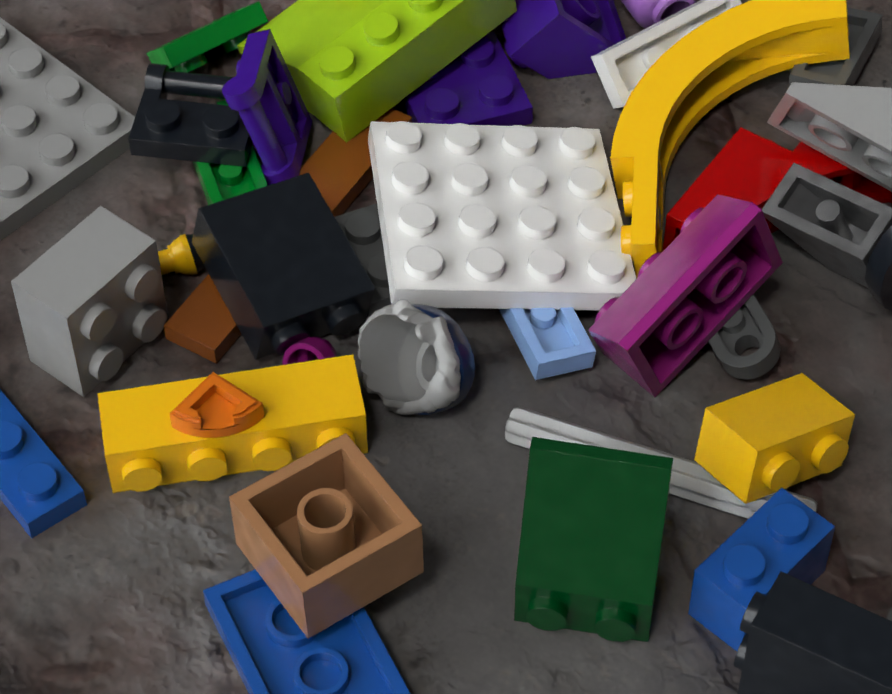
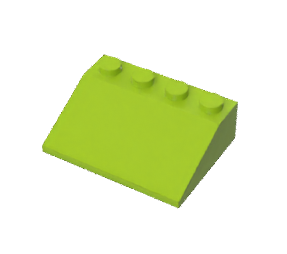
M297 0L256 32L271 30L307 110L347 143L367 128L371 121H376L513 15L517 8L515 0ZM247 38L237 45L240 54H243Z

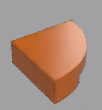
M214 372L170 412L172 428L188 435L203 438H218L237 434L252 427L264 418L262 402Z

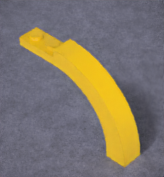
M750 0L706 21L682 37L663 53L643 75L631 92L620 114L613 135L610 156L618 199H623L625 217H632L631 225L621 226V251L624 254L631 255L636 278L640 268L649 257L655 253L663 252L666 180L673 158L690 130L717 104L758 80L792 69L797 64L808 63L810 65L850 59L847 0Z

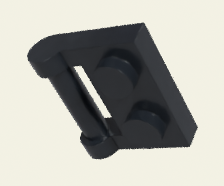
M150 63L145 76V89L128 138L131 155L246 167L253 142L238 111L231 110L228 105L167 99L168 94L225 100L222 88L233 77L170 71L168 65Z

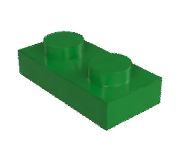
M257 1L146 54L151 63L168 65L169 69L174 67L176 72L188 73L208 63L204 52L221 44L225 53L238 49L237 45L244 41L248 34L253 33L252 29L269 21L260 2Z

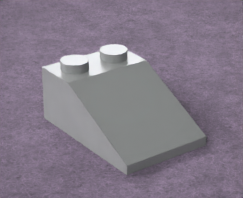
M792 82L767 123L892 192V88Z

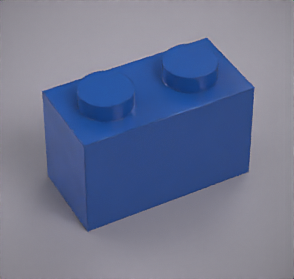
M779 489L694 570L688 614L735 651H738L746 635L745 632L740 630V625L754 594L758 591L768 595L780 571L811 585L825 572L835 526L785 489Z

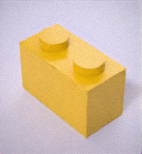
M800 373L706 407L694 460L741 501L747 504L775 493L781 488L787 489L820 474L832 472L842 466L848 453V440L855 414L806 375Z

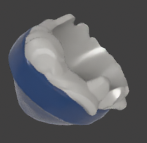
M402 299L393 305H387L376 310L360 327L358 358L361 360L360 370L363 372L362 384L368 393L380 396L381 400H383L384 408L388 411L401 415H435L457 406L470 391L475 377L474 355L470 343L460 326L445 312L429 305L410 304L408 300Z

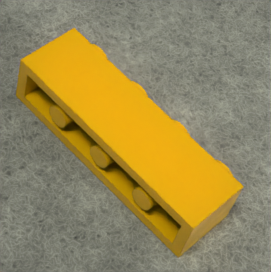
M353 354L220 374L219 376L262 402L264 409V418L242 432L225 437H196L182 433L172 428L170 412L207 377L97 393L104 454L113 493L130 490L142 492L161 485L193 480L212 481L225 475L257 470L276 471L347 433L363 454L368 453L366 412Z

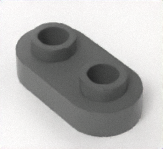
M754 294L708 341L723 369L729 375L739 379H754L766 374L777 363L781 351L780 342L774 327ZM750 347L758 348L753 354L741 356Z

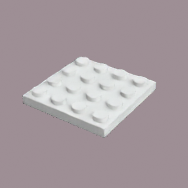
M405 121L370 122L368 145L391 305L395 304L398 300L404 299L408 300L410 304L429 305L436 308H554L555 310H560V308L573 307L574 310L599 311L610 299L620 297L636 280L631 255L624 254L621 251V226L623 223L600 129L527 127L522 125H468L464 123H410Z

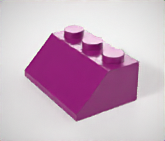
M717 194L705 208H698L692 212L683 223L680 234L663 252L655 253L649 257L640 268L637 279L620 297H614L606 302L596 315L595 323L588 331L601 352L654 398L783 263L762 209L753 202Z

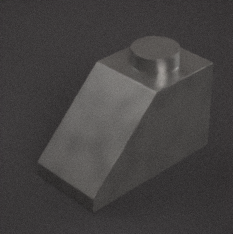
M793 163L762 208L765 218L826 268L868 288L865 281L868 260L882 235L892 225V208Z

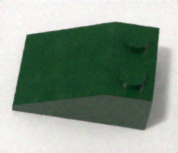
M532 437L515 583L514 621L530 623L532 626L546 631L569 629L594 633L606 640L624 642L630 639L644 642L649 641L660 570L673 458Z

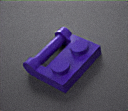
M271 30L248 34L242 57L237 62V74L224 84L222 94L230 109L238 111L263 162L261 169L267 186L299 176L312 119Z

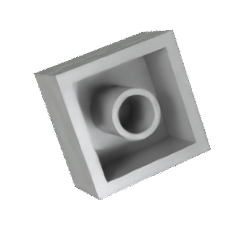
M101 205L11 281L30 361L82 397H85L102 381L111 379L130 355L144 343L151 342L161 333L164 324L169 320L156 240Z

